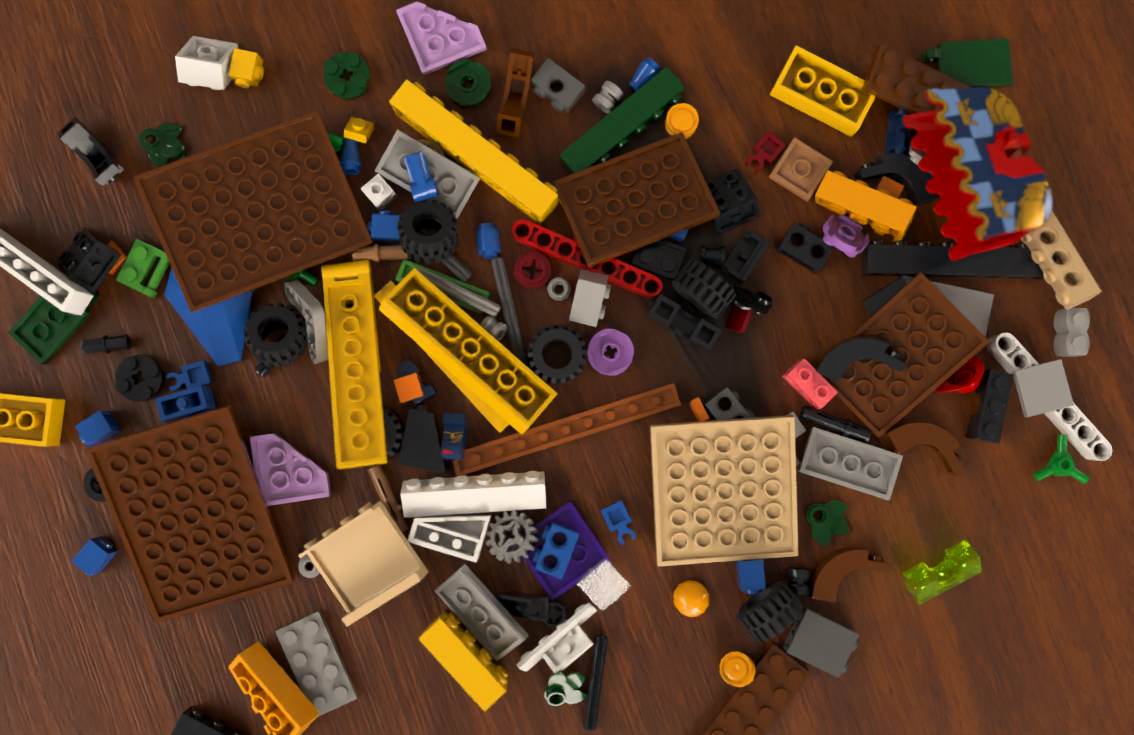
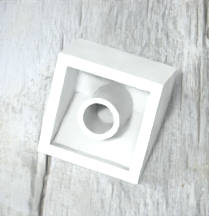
M192 36L175 56L178 82L186 83L190 86L210 87L213 90H224L232 80L228 73L234 48L238 49V44Z

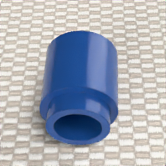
M495 223L478 225V230L476 231L478 254L483 255L484 259L496 258L497 254L501 253L499 229L496 228Z

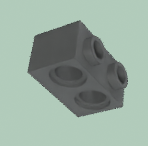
M728 387L723 388L703 404L714 421L734 419L736 416H740L743 419L756 418L748 407L743 408L739 402L741 398L733 388L731 390ZM722 397L727 398L729 401V408L725 411L721 410L718 406V401Z

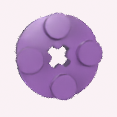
M831 215L823 226L824 242L829 246H835L848 257L853 258L857 254L862 253L869 244L868 234L864 236L861 232L863 227L848 216L840 215L838 218H834V215Z
M604 329L596 333L589 342L587 357L593 369L600 374L609 376L624 372L631 364L634 355V347L630 338L615 329ZM607 346H610L612 349L616 348L615 358L605 357L604 352L607 351Z

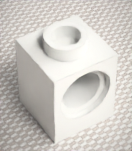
M379 174L361 188L379 211H382L398 197Z

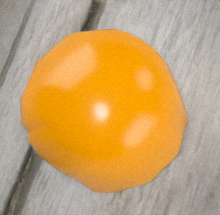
M687 580L679 584L674 591V605L685 616L697 617L703 614L709 606V593L698 581Z

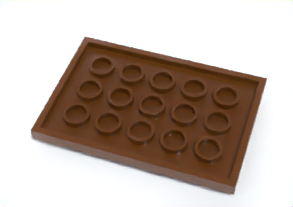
M683 132L552 182V185L557 189L556 193L558 194L559 202L588 268L720 216V211Z
M919 272L849 336L871 335L887 340L889 343L886 349L887 352L893 349L903 355L902 359L906 363L903 371L899 372L875 359L863 358L851 363L838 383L822 374L820 375L838 392L836 395L880 438L990 341Z

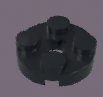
M145 355L125 357L115 373V389L128 400L137 402L147 401L157 396L163 389L165 383L164 371L161 370L158 361L152 357ZM142 372V377L145 378V381L140 382L138 385L135 376Z

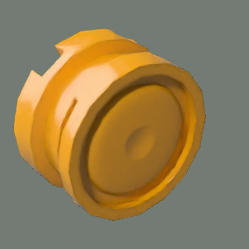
M686 103L672 106L665 120L667 133L673 136L683 132L685 139L691 137L699 122L696 109Z
M740 652L726 654L719 666L722 679L735 687H744L750 684L756 674L753 660Z

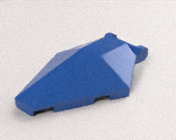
M171 268L164 295L217 366L242 361L245 343L243 328H247L245 322L247 319L250 320L251 302L255 289L191 313Z

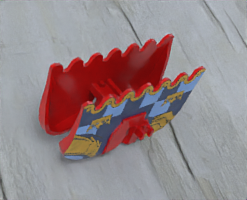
M985 87L928 89L925 93L927 100L932 104H939L942 109L904 115L902 121L905 127L915 129L918 132V135L911 140L912 148L922 150L925 153V157L919 160L918 167L923 172H930L933 175V178L926 183V190L931 194H938L940 196V201L934 204L933 211L935 214L945 216L948 219V223L941 227V233L944 237L953 238L956 241V245L948 251L950 259L954 261L972 254L1014 244L1028 234L1029 231H1033L1045 223L1052 209L1051 191L1044 176L1043 167L1041 165L1037 166L1035 160L1031 157L1023 156L1031 147V142L1028 134L1024 133L1019 113L1011 100L999 91Z

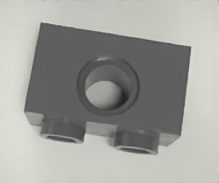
M549 58L546 59L531 79L533 92L540 98L546 97L549 99L551 105L559 112L565 111L569 114L585 93V85ZM554 84H559L563 89L559 92H554L551 90V87Z

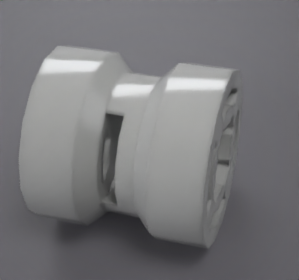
M605 81L602 85V91L596 94L592 101L600 110L609 114L615 108L614 104L622 99L624 93L614 83Z

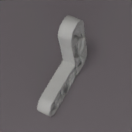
M299 280L285 283V293L288 300L305 318L308 350L313 363L318 364L327 361L328 347L325 315L322 305Z

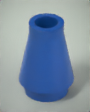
M647 57L645 61H641L629 85L635 91L639 90L656 76L662 68L650 57Z
M351 139L344 140L339 161L346 175L359 174V169L362 168L358 141Z

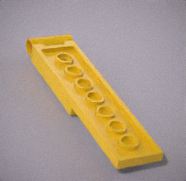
M369 260L322 265L336 467L344 469L387 463L380 383L381 368L371 264ZM354 304L353 307L347 308L348 305Z

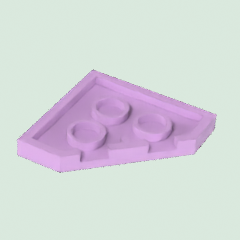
M418 1L396 10L423 76L487 50L480 30L475 24L458 20L455 16L426 7L425 4Z
M272 433L250 437L254 471L267 506L331 496L328 472L279 435Z

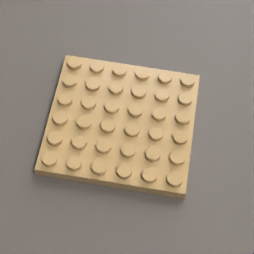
M794 416L650 425L657 566L798 556Z

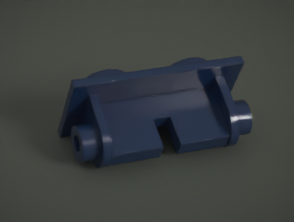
M901 108L899 112L889 111L884 154L897 153L908 156L911 129L905 127L902 118L904 115H910L911 113Z

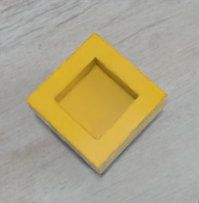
M351 117L344 129V138L366 143L374 130V123L361 118Z

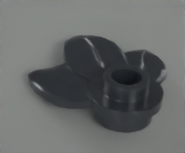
M733 286L735 293L738 295L733 300L737 307L744 310H753L758 315H767L773 301L769 295L761 291H757L754 294L748 289Z

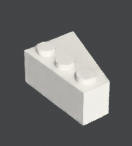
M492 514L416 517L413 521L408 542L477 562Z

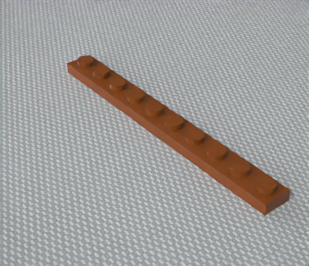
M672 383L528 429L522 435L516 433L466 449L463 460H452L457 476L465 475L680 406L681 402L675 384Z

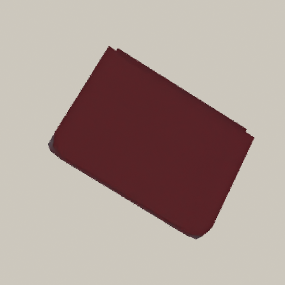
M733 307L725 328L738 334L745 332L753 310Z

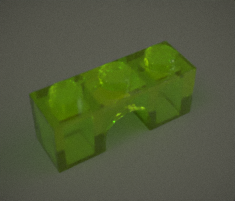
M966 540L944 550L945 558L939 565L928 568L922 562L903 572L905 586L919 605L982 572L980 556Z

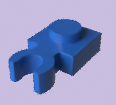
M205 360L182 366L183 374L169 373L166 375L168 379H177V384L169 387L170 390L174 391L181 390L185 384L187 389L213 383L207 361Z
M622 500L600 510L610 531L618 530L617 539L621 545L624 544L622 539L624 533H629L632 539L636 538L634 531L626 526L632 520Z

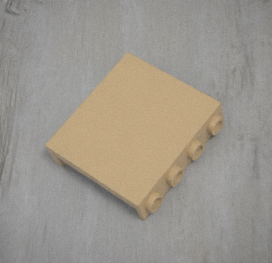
M381 501L374 505L370 502L358 510L360 513L354 518L352 514L340 521L342 526L338 529L332 526L322 533L324 538L319 541L314 538L304 545L306 550L298 555L299 558L306 554L309 556L347 612L342 618L346 627L417 584L429 573Z

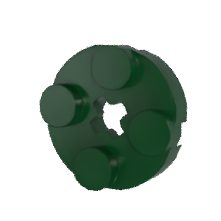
M339 53L324 64V82L333 95L343 100H354L366 92V88L371 81V73L366 62L357 53ZM346 71L349 73L353 72L348 82L345 79H341Z
M460 60L449 68L445 89L449 98L455 104L462 108L475 107L483 103L490 95L491 78L488 70L481 63ZM465 79L474 81L472 88L462 87Z

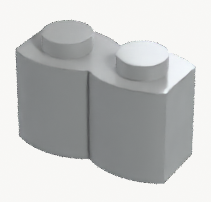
M1071 308L1069 310L1061 309L1056 311L1054 328L1057 334L1054 338L1053 347L1057 357L1087 355L1090 346L1089 336L1086 332L1090 324L1087 308Z

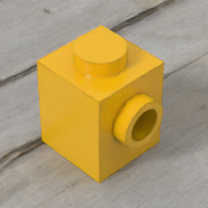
M234 48L228 76L237 86L249 88V86L258 87L259 80H262L264 74L263 59L258 53Z

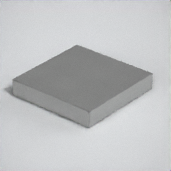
M1061 359L1012 371L1024 417H1031L1074 406Z

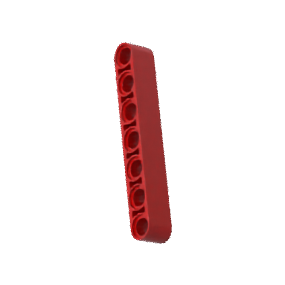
M524 219L518 220L513 224V237L524 246L577 269L604 275L608 274L602 271V266L607 263L612 264L615 271L608 275L607 282L647 299L656 298L662 291L663 285L661 280L650 273L615 258L588 268L587 265L580 261L583 255L574 240ZM520 227H527L529 229V234L525 237H519L516 233ZM541 236H547L551 242L547 246H541L538 244V239ZM563 245L570 246L572 249L571 254L568 256L560 254V247ZM633 273L636 281L633 284L626 283L623 279L624 274ZM647 282L655 283L657 292H647L645 284Z

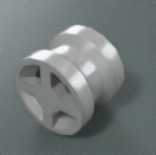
M491 315L487 316L480 324L498 342L503 339L507 331V325L502 322H496V318Z

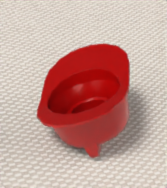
M973 356L934 391H956L957 393L967 394L976 390L983 381L984 364L982 360Z

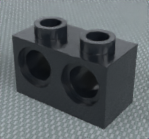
M793 223L788 228L776 251L816 274L821 271L834 246L827 245L823 240V236L812 234L810 229L804 224ZM792 235L798 236L800 238V246H795L792 244ZM812 247L819 249L821 253L820 258L812 256Z

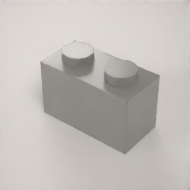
M581 269L569 321L596 327L598 319H603L606 306L602 305L603 298L608 299L611 285L607 284L608 275Z

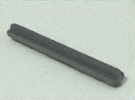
M502 257L495 258L491 263L512 353L529 367L504 259Z

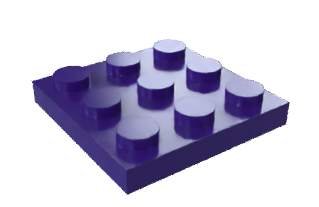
M571 500L533 526L538 531L533 534L538 539V542H532L531 544L535 550L527 551L528 558L522 555L552 600L611 560ZM552 522L579 532V537L562 580L536 570V562H533L537 548L542 549L545 540L541 539L546 525L551 527ZM526 532L523 533L524 539H526ZM556 532L552 537L556 544H563L566 541V535L562 532ZM551 554L544 558V563L547 566H554L558 562L556 556Z

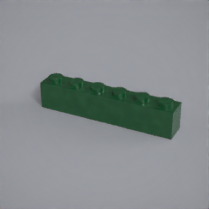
M665 67L559 154L560 162L570 174H574L608 161L612 157L611 153L617 148L621 150L630 142L629 138L634 134L640 135L648 127L646 125L652 119L656 121L665 113V108L670 104L674 106L679 103L683 98L682 94L685 87L672 71Z

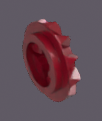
M534 251L526 252L517 259L514 266V274L522 286L529 289L540 288L550 278L551 265L543 254ZM533 261H535L536 269L543 271V273H535L532 280H530V273L523 270V268H531Z

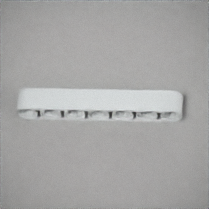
M1000 333L989 337L988 351L1008 373L1012 374V371L1038 365V362L1012 334ZM1000 338L1004 341L1003 350L998 346ZM1016 356L1020 359V365L1018 367L1014 364V358ZM1075 404L1074 406L1044 413L1063 435H1068L1067 440L1085 459L1105 461L1112 455L1111 444ZM1064 409L1067 412V417L1065 420L1062 417V411ZM1080 427L1082 428V431H1083V434H1082L1081 437H1079V435H1078V429H1079ZM1095 445L1098 446V453H1097V455H1095V453H1094V447H1095Z

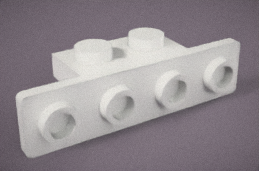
M591 603L580 605L569 620H563L556 627L557 630L551 635L543 637L533 651L530 650L522 655L521 661L517 664L518 668L527 672L544 658L554 673L566 669L594 644L580 625L597 611L595 606Z

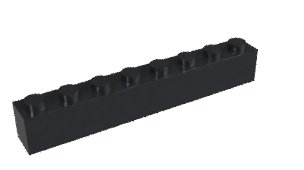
M871 241L862 252V276L900 277L905 275L915 277L921 272L925 277L1045 280L1041 267L1034 262L1030 249L1024 248V244H1011L1009 248L1001 247L954 261L950 259L948 253L949 249L954 246L952 242L931 246V242H917L916 245H907L905 241L893 242V245H884V241ZM1053 257L1054 262L1057 263V258Z

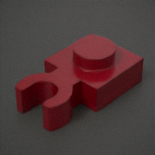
M768 130L752 149L757 155L750 156L745 165L748 166L750 162H756L758 168L754 173L758 174L764 166V161L770 165L786 145Z

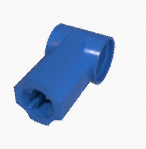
M424 151L404 156L411 180L409 184L414 201L419 202L437 197L436 184L433 176L430 175Z

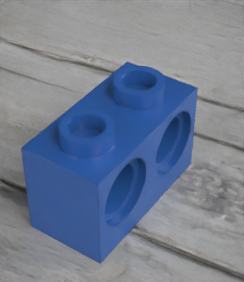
M552 522L551 527L546 525L541 538L545 540L542 549L537 548L533 558V562H536L535 569L562 580L579 537V532L556 522ZM556 532H562L566 535V541L563 544H556L553 541L552 537ZM547 555L556 556L557 564L547 566L544 563V558Z

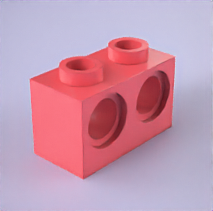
M805 358L798 360L782 375L815 409H822L838 393L816 372Z

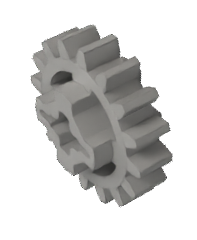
M515 510L512 511L511 516L506 511L503 512V518L496 515L495 519L497 522L495 524L489 523L492 531H488L485 534L491 538L486 541V545L492 547L489 552L493 555L497 554L496 558L500 561L505 558V562L508 564L511 563L512 558L517 563L520 562V556L522 555L528 558L527 551L535 550L531 545L532 542H538V539L533 536L538 531L535 527H531L534 522L530 518L527 519L524 513L518 515V512ZM524 530H526V539L523 536ZM510 534L515 535V538H509Z

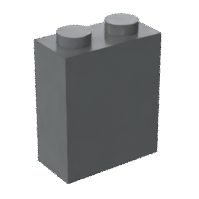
M803 606L782 648L788 654L839 678L841 673H845L849 665L848 658L859 644V634Z

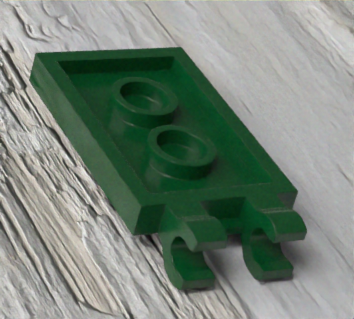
M1009 38L941 42L937 48H927L926 52L922 53L923 63L938 62L939 72L971 88L1007 87L1013 84Z
M90 292L94 296L82 315L63 312L40 296L10 329L8 334L41 365L47 364L92 314L87 308L96 303L100 296Z

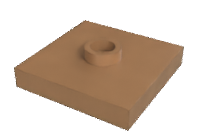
M794 137L770 173L769 178L808 202L834 161Z

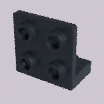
M734 169L706 182L720 211V216L712 219L713 229L717 235L759 217L758 199L738 169Z
M84 228L74 236L73 244L68 251H64L60 255L58 266L68 279L95 293L119 260L121 254L99 241L88 229Z

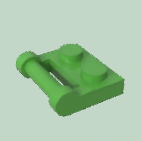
M136 239L116 281L155 299L158 293L156 289L169 265L166 253ZM157 257H160L161 259L147 287L144 286Z

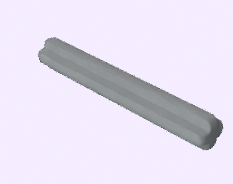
M422 267L416 268L440 291L491 316L496 317L499 313L500 306Z

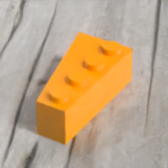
M827 170L815 194L816 203L839 215L847 213L850 215V218L857 221L860 225H871L874 232L881 236L884 234L893 236V242L903 240L916 210V206L911 201L905 198H894L883 189H872L861 180H850L839 171L831 172Z
M259 641L238 654L228 667L243 693L249 694L252 698L251 706L255 713L260 712L264 718L266 725L263 727L268 735L271 733L273 735H301L320 714Z

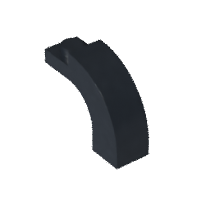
M76 117L58 131L59 138L88 165L94 179L100 185H108L124 170L112 152Z
M880 154L874 162L861 165V169L854 174L855 180L861 181L882 176L898 181L904 186L907 198L914 206L931 203L940 198L938 194H931L926 190V183L933 178L931 173L920 170L918 165L909 156L903 154Z
M858 335L843 339L833 345L820 360L816 367V372L838 383L847 367L859 359H875L899 372L903 371L906 363L902 359L903 355L893 349H890L889 352L886 351L889 345L887 340L871 335Z

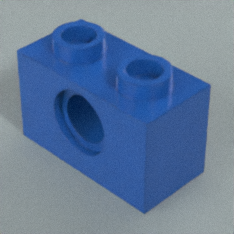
M200 385L155 399L161 422H172L216 408L210 386Z

